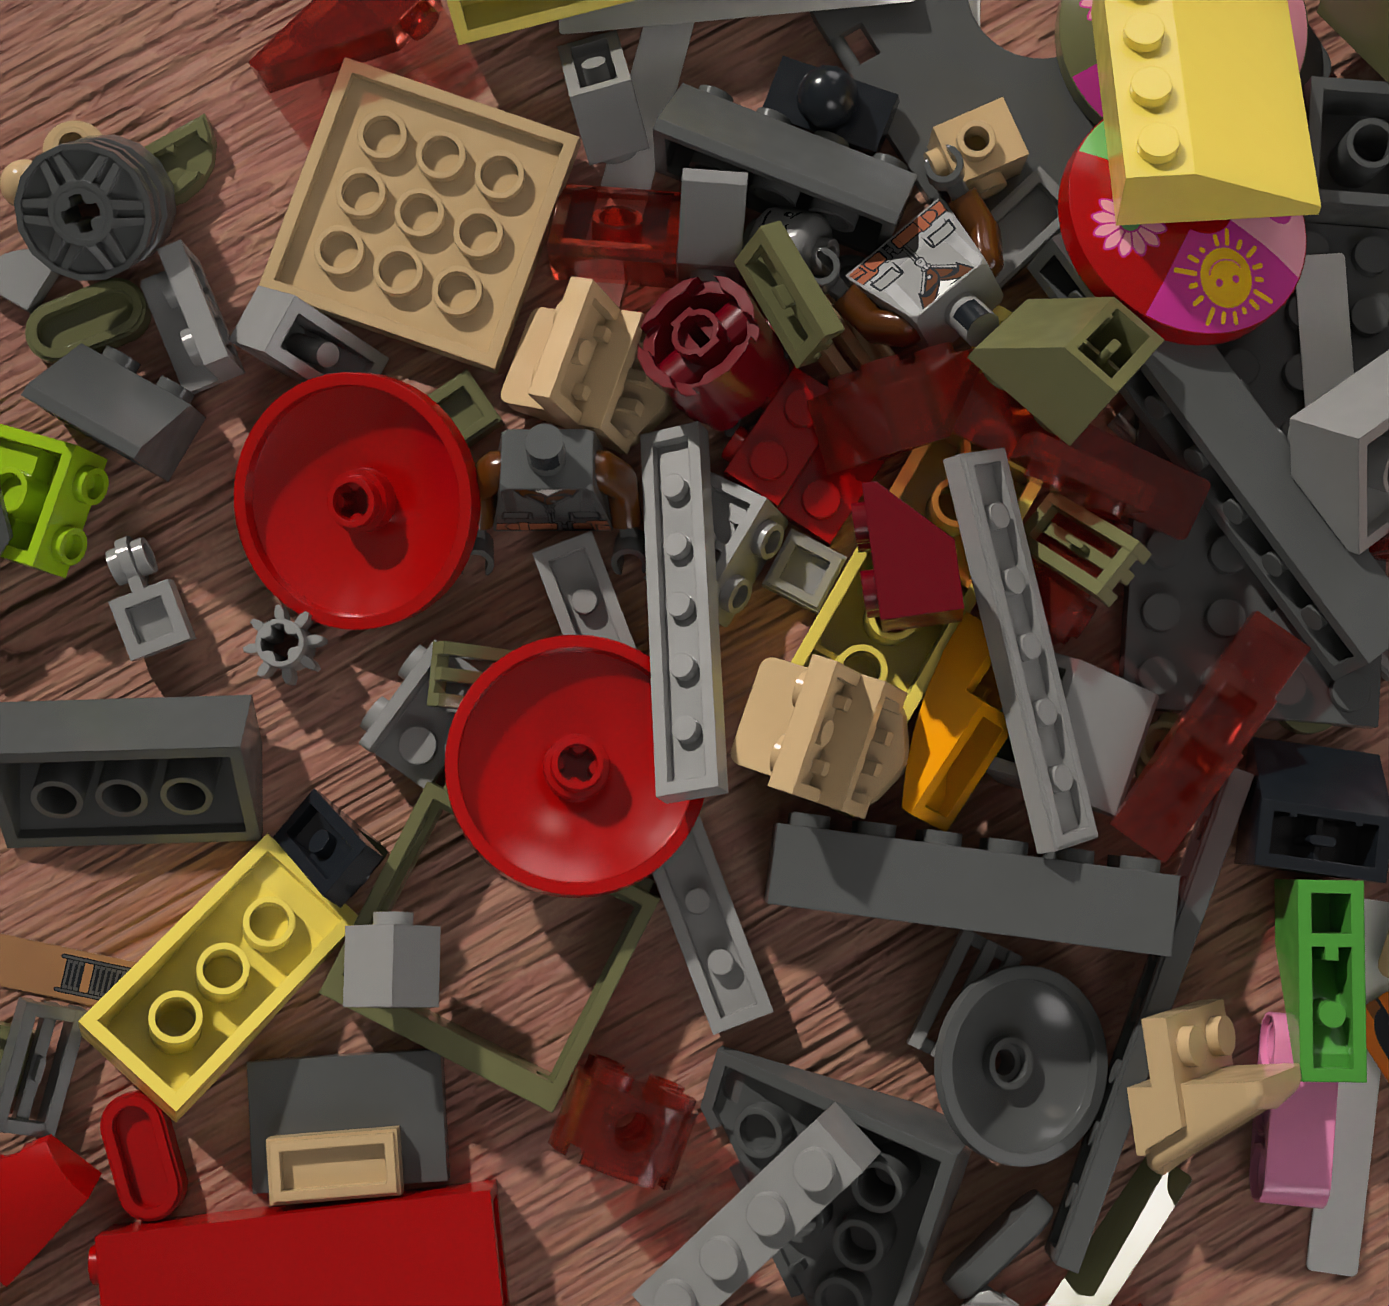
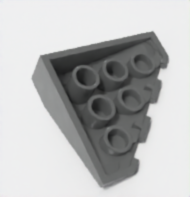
M725 1046L718 1048L700 1108L710 1129L712 1130L722 1125L739 1161L729 1168L740 1191L834 1102L841 1107L881 1151L862 1174L772 1257L791 1298L803 1293L809 1306H914L960 1188L972 1150L955 1134L944 1114L921 1104Z

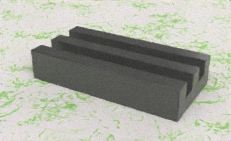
M18 998L0 1063V1132L36 1137L52 1134L55 1137L82 1040L78 1021L88 1012L86 1009L75 1005L62 1006L50 1001L37 1002L32 998ZM36 1017H39L12 1117H8ZM56 1020L64 1021L37 1120H29L38 1084L41 1082L45 1069L46 1055Z

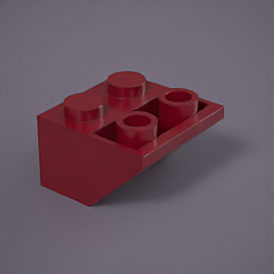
M878 482L862 483L864 502L851 503L858 553L871 551L874 569L860 571L867 618L880 617L883 632L962 622L964 602L955 539Z

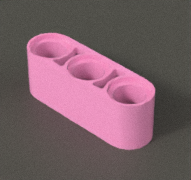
M1267 1012L1263 1017L1260 1027L1257 1064L1293 1063L1286 1013ZM1300 1082L1295 1093L1277 1109H1268L1253 1118L1249 1181L1252 1198L1255 1202L1318 1209L1325 1208L1329 1200L1332 1182L1338 1082Z

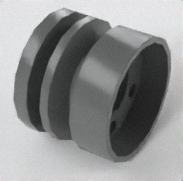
M118 135L87 136L60 144L36 156L20 176L14 200L18 231L31 254L51 271L78 281L106 280L155 254L157 249L169 237L176 215L174 186L161 161L140 143ZM97 203L100 215L95 218L92 216L82 217L78 205Z

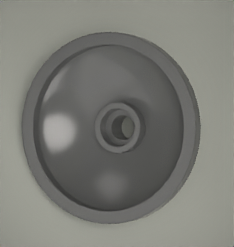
M1027 965L1006 966L980 976L965 988L954 1001L938 1035L934 1059L935 1085L939 1103L949 1125L960 1140L972 1151L988 1160L1009 1166L1028 1167L1047 1163L1066 1153L1084 1136L1101 1106L1108 1072L1106 1040L1100 1020L1093 1006L1082 991L1070 980L1042 967ZM999 1052L1001 1056V1063L999 1068L996 1070L995 1058L997 1053Z

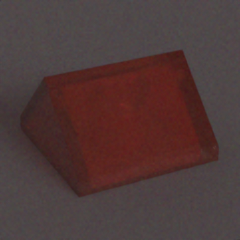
M566 184L557 200L547 244V255L553 278L570 281L571 276L593 279L595 282L661 288H673L678 283L677 259L681 192Z

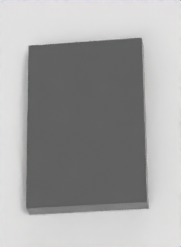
M423 1048L257 1059L247 1062L253 1194L269 1193L266 1139L275 1135L400 1125L404 1184L448 1181L450 1178L444 1057Z

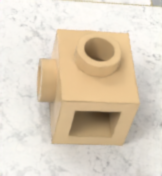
M1001 97L934 126L927 146L929 151L925 152L923 156L924 161L927 158L932 171L936 175L947 176L955 170L956 164L950 158L946 145L956 147L964 161L965 176L963 180L969 190L976 187L984 200L1003 190L1007 186V179L1021 174L1029 152L1004 98Z

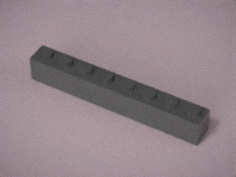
M1061 232L1052 237L1027 266V269L1049 298L1095 297L1074 268ZM1164 341L1119 391L1332 679L1335 681L1371 663L1389 649V577L1371 555L1369 548L1360 555L1352 553L1345 548L1291 477L1290 446L1286 435L1275 427L1252 396L1247 383L1236 375L1214 345L1194 346Z

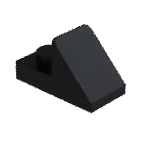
M315 788L273 836L322 896L340 908L366 883L370 875L388 853L387 849Z

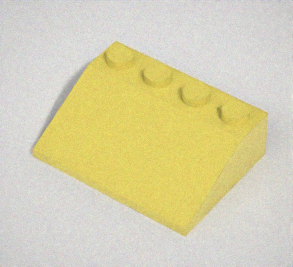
M1093 0L1091 17L1116 226L1319 215L1321 209L1320 195L1288 0Z

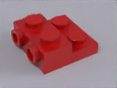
M794 366L783 384L776 387L759 407L764 412L753 429L749 431L741 425L731 437L721 455V458L729 462L724 471V478L766 497L788 519V522L829 547L852 513L851 503H858L862 498V483L873 481L896 446L898 439L847 407V400Z

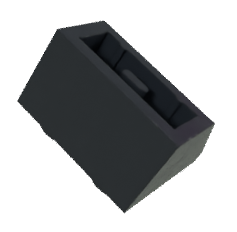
M1249 737L1245 771L1254 774L1239 817L1234 864L1346 880L1386 883L1389 864V794L1380 755Z

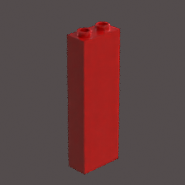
M497 1179L404 1190L403 1194L398 1196L275 1205L163 1218L151 1222L137 1221L113 1224L95 1236V1245L90 1247L88 1254L89 1278L93 1285H99L100 1306H510Z

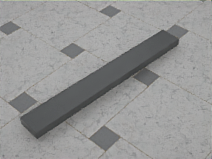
M1235 767L1217 769L1213 771L1177 872V876H1180L1172 955L1167 957L1148 954L1108 1067L1107 1082L1101 1106L1083 1137L1044 1247L1046 1254L1057 1266L1077 1274L1081 1268L1132 1123L1127 1087L1146 1081L1149 1075L1141 1019L1170 1010L1173 1007L1254 774Z

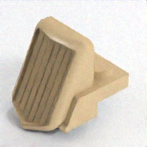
M571 276L564 297L556 309L539 307L531 312L501 390V399L510 408L562 426L565 429H588L594 431L603 447L628 455L630 446L641 442L640 435L652 432L672 411V398L646 376L637 357L638 344L643 348V341L646 336L641 329L645 318L642 312L621 310L593 279Z
M812 654L808 668L775 657L766 658L759 666L731 748V758L734 763L771 776L768 783L769 787L865 819L869 805L877 802L905 773L910 745L907 716L903 705L908 693L886 681L861 674L838 661Z
M1223 999L1198 1000L1141 1019L1150 1079L1127 1087L1137 1156H1146L1147 1166L1152 1171L1160 1175H1166L1196 1152L1266 1110L1277 1109L1298 1089L1302 1079L1300 1064L1233 1065L1232 1053L1235 1048V1030L1232 1021L1226 1016Z

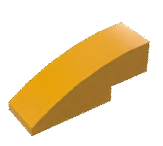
M967 611L945 647L927 687L913 731L905 769L902 808L905 811L947 832L1009 736L1004 713L1000 711L1002 704L982 621Z

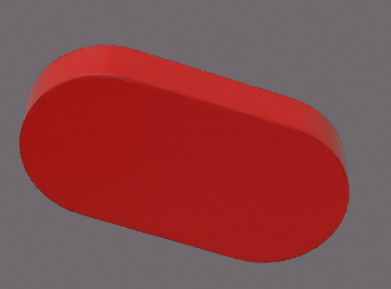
M141 1090L129 1091L116 1097L106 1106L102 1114L100 1131L119 1201L124 1210L138 1220L151 1222L163 1219L182 1204L188 1189L187 1174L172 1120Z

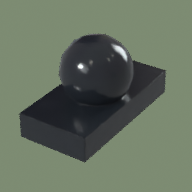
M783 56L763 107L784 114L790 119L792 126L812 134L817 130H825L837 134L849 143V148L872 157L874 153H880L900 100L899 94L854 80L850 74L838 66L821 65L815 67Z

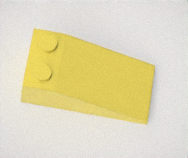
M267 833L78 1021L81 1036L173 1121L177 1122L229 1068L345 939V926L354 925L358 915L346 904L340 908L323 897L276 840Z

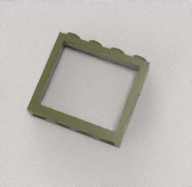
M427 781L354 925H373V912L392 911L443 810L453 814L446 784L443 787L437 783ZM647 877L628 888L610 894L633 906L634 909L552 1072L427 1008H347L553 1113L661 897L650 892L655 881ZM345 943L319 991L320 994L343 1005Z

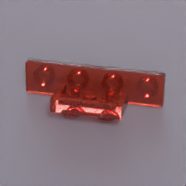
M978 373L973 377L950 427L954 435L986 450L1005 448L1007 459L1026 468L1023 476L1031 482L1056 492H1060L1064 486L1085 496L1083 505L1096 513L1115 520H1120L1123 514L1175 540H1184L1188 537L1210 489V482L1091 424L1071 446L1067 445L1057 435L1044 430L1036 422L1032 413L1005 390L992 385L983 373Z

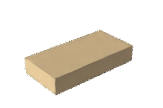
M400 1125L275 1135L266 1139L270 1206L398 1196L404 1192Z

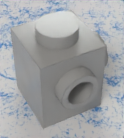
M396 911L373 912V925L345 926L343 1007H439L441 926L413 925V912Z

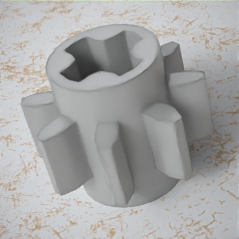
M276 605L274 610L275 619L266 623L257 619L251 620L250 623L258 633L255 643L243 647V651L250 655L260 656L264 661L258 668L257 675L267 680L279 668L282 670L284 682L290 686H295L298 680L297 671L304 668L316 672L321 670L320 665L313 658L316 648L328 644V639L319 635H311L308 629L313 624V621L311 620L312 615L307 611L301 613L295 622L290 621V614L287 608L282 605ZM285 631L287 634L299 639L298 646L288 649V660L286 657L274 652V645L284 642Z

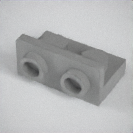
M181 239L158 248L157 251L165 271L143 279L140 286L181 386L196 394L245 374L236 348L229 341V331L198 258Z
M710 472L719 625L727 627L735 614L742 611L747 605L752 594V585L766 561L772 558L780 549L784 539V531L788 525V519L766 497Z
M433 642L427 649L419 645L412 651L398 672V676L404 679L400 687L390 700L383 696L380 697L369 709L360 724V728L365 730L366 733L359 741V745L369 752L378 755L423 789L427 781L435 783L445 769V749L448 733L457 711L456 709L427 706ZM449 657V668L478 671L462 658ZM447 682L446 694L465 696L472 685Z

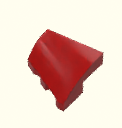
M52 1134L25 1143L22 1149L15 1154H0V1282L6 1287L89 1199L102 1174Z

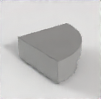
M29 249L5 253L0 256V296L32 314L42 304L60 274L51 271L32 255Z

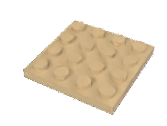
M345 57L259 286L295 295L326 316L497 374L581 146L580 138L553 127Z

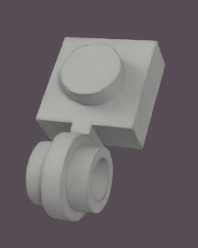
M130 536L115 540L114 548L105 552L106 561L118 585L129 584L132 593L108 601L130 661H140L197 639L175 581L165 579L149 586V575L156 573L158 566L147 540L144 537L133 540Z

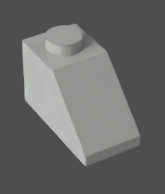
M617 30L557 46L570 101L589 166L600 162L606 164L622 163L631 159L637 152L649 149L648 139Z
M683 168L677 259L678 280L699 277L703 283L709 281L718 282L714 276H723L730 278L740 285L741 273L736 267L734 260L742 251L748 173Z
M259 285L229 338V341L299 383L318 376L340 372H361L381 375L389 360L387 356L297 296Z

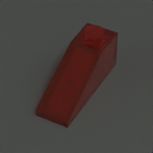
M312 0L248 63L260 84L269 93H273L340 71L345 57L364 63L400 51L412 39L418 41L430 33L437 24L440 12L443 10L441 0Z

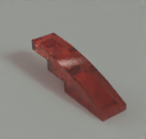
M1252 611L1181 712L1109 824L1166 863L1244 756L1241 754L1242 750L1278 702L1275 699L1311 650V647L1259 611Z

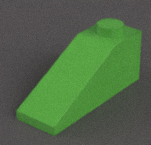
M1274 879L1275 946L1293 1063L1300 1064L1301 1082L1367 1083L1364 881Z

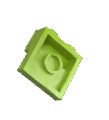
M0 424V487L13 532V538L0 557L66 579L69 567L80 562L86 553L87 536L83 528L91 506L100 503L107 493L109 480L104 469L108 459L72 443Z

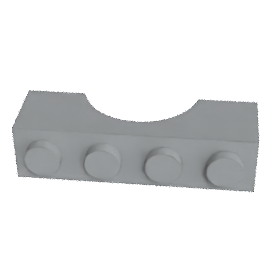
M834 1102L649 1277L632 1296L641 1306L722 1305L862 1174L881 1151L841 1107Z

